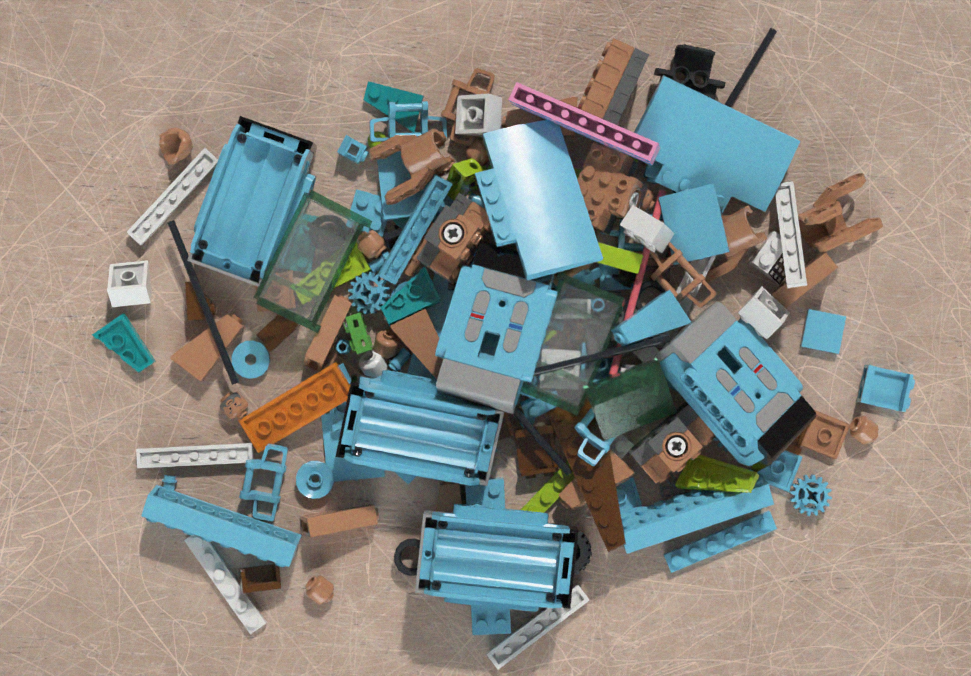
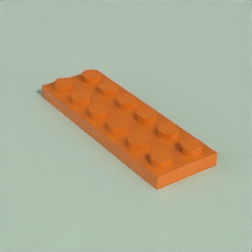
M337 362L238 421L257 453L265 450L267 444H275L349 400L351 394H356Z

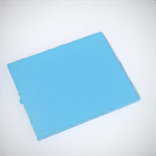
M398 151L385 159L377 160L384 220L410 217L428 186L427 184L423 190L396 204L387 205L384 198L387 191L412 179L402 161L401 151ZM441 205L436 214L441 213Z
M714 183L659 197L664 224L674 233L670 242L677 250L680 249L682 251L683 257L688 262L698 259L703 260L706 257L730 252ZM670 247L671 255H673L675 252Z
M325 413L321 416L325 460L334 474V482L385 477V470L345 460V447L352 448V446L341 444L344 427L333 432L331 413ZM354 422L348 425L347 430L353 431Z

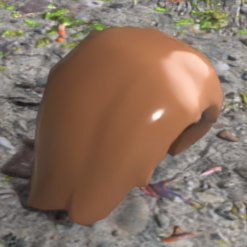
M170 128L159 135V146L169 165H174L185 159L193 149L190 135L180 128Z

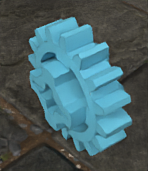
M362 273V277H355L357 282L350 283L354 287L353 289H348L352 293L349 299L354 300L352 306H358V312L363 311L364 314H369L370 312L375 314L377 310H381L382 304L387 302L385 298L390 297L389 294H386L390 287H385L384 285L387 281L381 280V277L375 276V273Z
M811 474L810 478L807 475H803L804 480L797 478L798 484H792L795 488L794 491H789L794 496L790 498L791 502H795L793 507L795 509L800 507L799 513L802 514L806 511L807 516H810L811 512L817 516L818 510L825 512L823 506L829 507L827 499H832L828 495L832 490L826 488L828 482H822L823 478L820 476L816 479L814 474ZM813 482L817 485L810 487L807 483ZM807 490L814 492L812 494L814 500L807 498L809 496ZM823 493L822 500L820 501V494ZM808 503H811V504L814 505L815 507L809 508V507H805L804 505H807Z

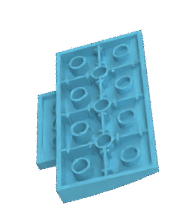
M664 75L634 133L655 141L660 145L655 161L662 165L654 178L655 182L676 192L714 183L721 213H723L731 197L766 211L800 143V140Z
M543 120L483 133V142L492 169L475 173V178L496 246L499 247L515 242L527 281L603 260L560 125Z

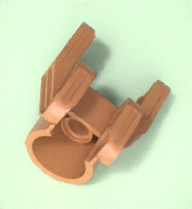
M431 129L420 136L395 135L368 151L371 160L385 159L401 150L402 161L411 175L412 179L387 191L384 196L387 205L396 204L423 190L434 174L443 177L450 172L455 160L450 156L445 158L438 150L446 141L444 132Z
M863 173L852 175L827 187L815 201L813 208L798 215L801 234L811 248L818 247L819 252H826L846 242H854L883 227L879 217L868 218L851 227H847L842 215L843 210L840 202L836 201V199L863 186L866 182Z
M749 205L731 215L722 216L730 251L723 254L728 261L708 271L705 277L707 283L736 268L750 248L767 239L765 232L761 231L755 234L751 229L747 217L752 215L751 212L753 211Z

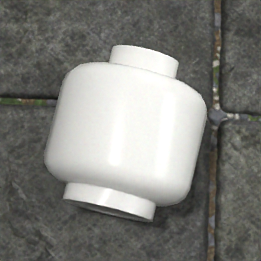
M367 351L361 356L359 366L367 378L381 376L382 371L387 370V363L384 358L375 351Z

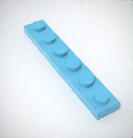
M434 174L380 269L379 277L396 285L450 190L451 182Z
M768 510L663 555L670 572L673 573L777 529Z

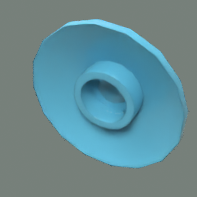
M309 461L303 464L296 475V485L299 491L311 499L326 496L334 484V474L331 468L321 461ZM313 476L319 477L317 483L312 481Z

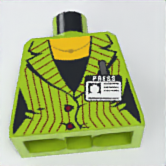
M473 158L452 164L447 177V181L451 182L452 186L447 195L454 201L459 193L467 196L476 191L478 184L475 173L488 170L485 165L481 166Z

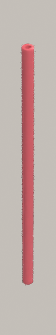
M659 190L652 215L657 220H659L662 211L659 197L666 196L667 193L664 190ZM646 247L642 251V262L639 272L635 277L624 321L634 314L650 255V250ZM622 354L613 357L610 375L617 376Z

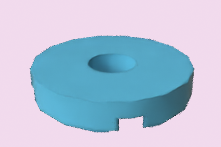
M245 341L234 349L232 365L240 376L248 379L257 378L268 370L270 354L262 343ZM249 354H253L256 357V362L253 365H249L246 362V357Z

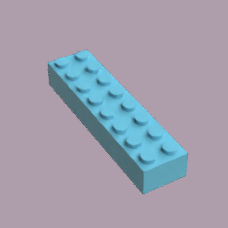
M758 469L750 470L757 472L759 475L751 493L693 489L689 493L678 494L671 499L660 500L647 507H639L633 512L621 513L626 539L625 551L628 554L774 505L769 484Z
M503 477L489 478L488 486L480 484L465 485L466 505L505 509ZM471 605L472 635L511 633L510 609Z
M156 485L148 494L141 515L149 522H160L167 528L183 530V533L200 536L204 541L218 542L220 546L238 549V552L242 554L250 553L260 560L273 561L280 567L290 566L302 536L301 534L197 498L167 490L159 485Z

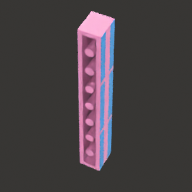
M516 82L508 99L512 105L647 164L653 165L660 150L659 143L518 82Z

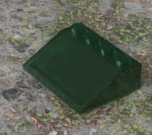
M656 358L583 386L604 441L676 413L666 378L659 360Z

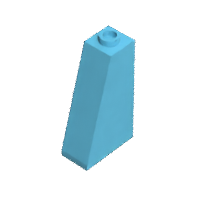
M668 290L657 296L611 331L614 334L615 340L621 346H625L683 327L691 323L672 292Z

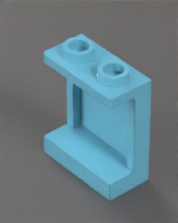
M864 365L856 402L906 412L911 403V398H909L910 390H913L915 385L914 375L872 365Z

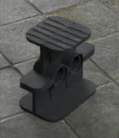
M686 44L676 46L672 70L661 68L654 70V75L660 76V81L664 75L714 100L717 88L723 89L726 83L710 79L713 58L716 52ZM682 72L685 80H677L675 74ZM695 76H701L703 78V85H698L695 83Z

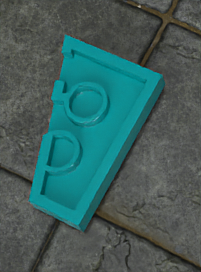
M368 81L363 100L388 116L389 102H395V104L421 103L424 95ZM420 111L396 112L395 121L415 133Z
M424 266L414 278H411L399 292H396L380 308L390 326L441 302V298Z
M125 313L92 334L96 339L102 341L108 349L118 354L123 361L138 373L156 362Z

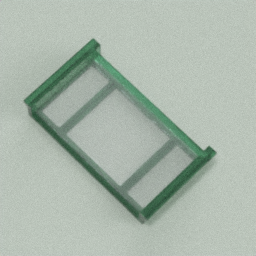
M311 190L310 194L304 192L253 297L257 299L256 304L318 333L321 326L317 322L363 227L370 228L372 221Z
M559 272L557 276L559 281L555 288V291H558L536 368L605 351L613 334L611 330L616 327L625 305V299ZM602 359L533 376L531 383L523 382L521 392L578 415L584 406Z

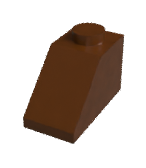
M185 282L187 321L206 320L191 282ZM204 293L212 315H216V305L212 304V300Z

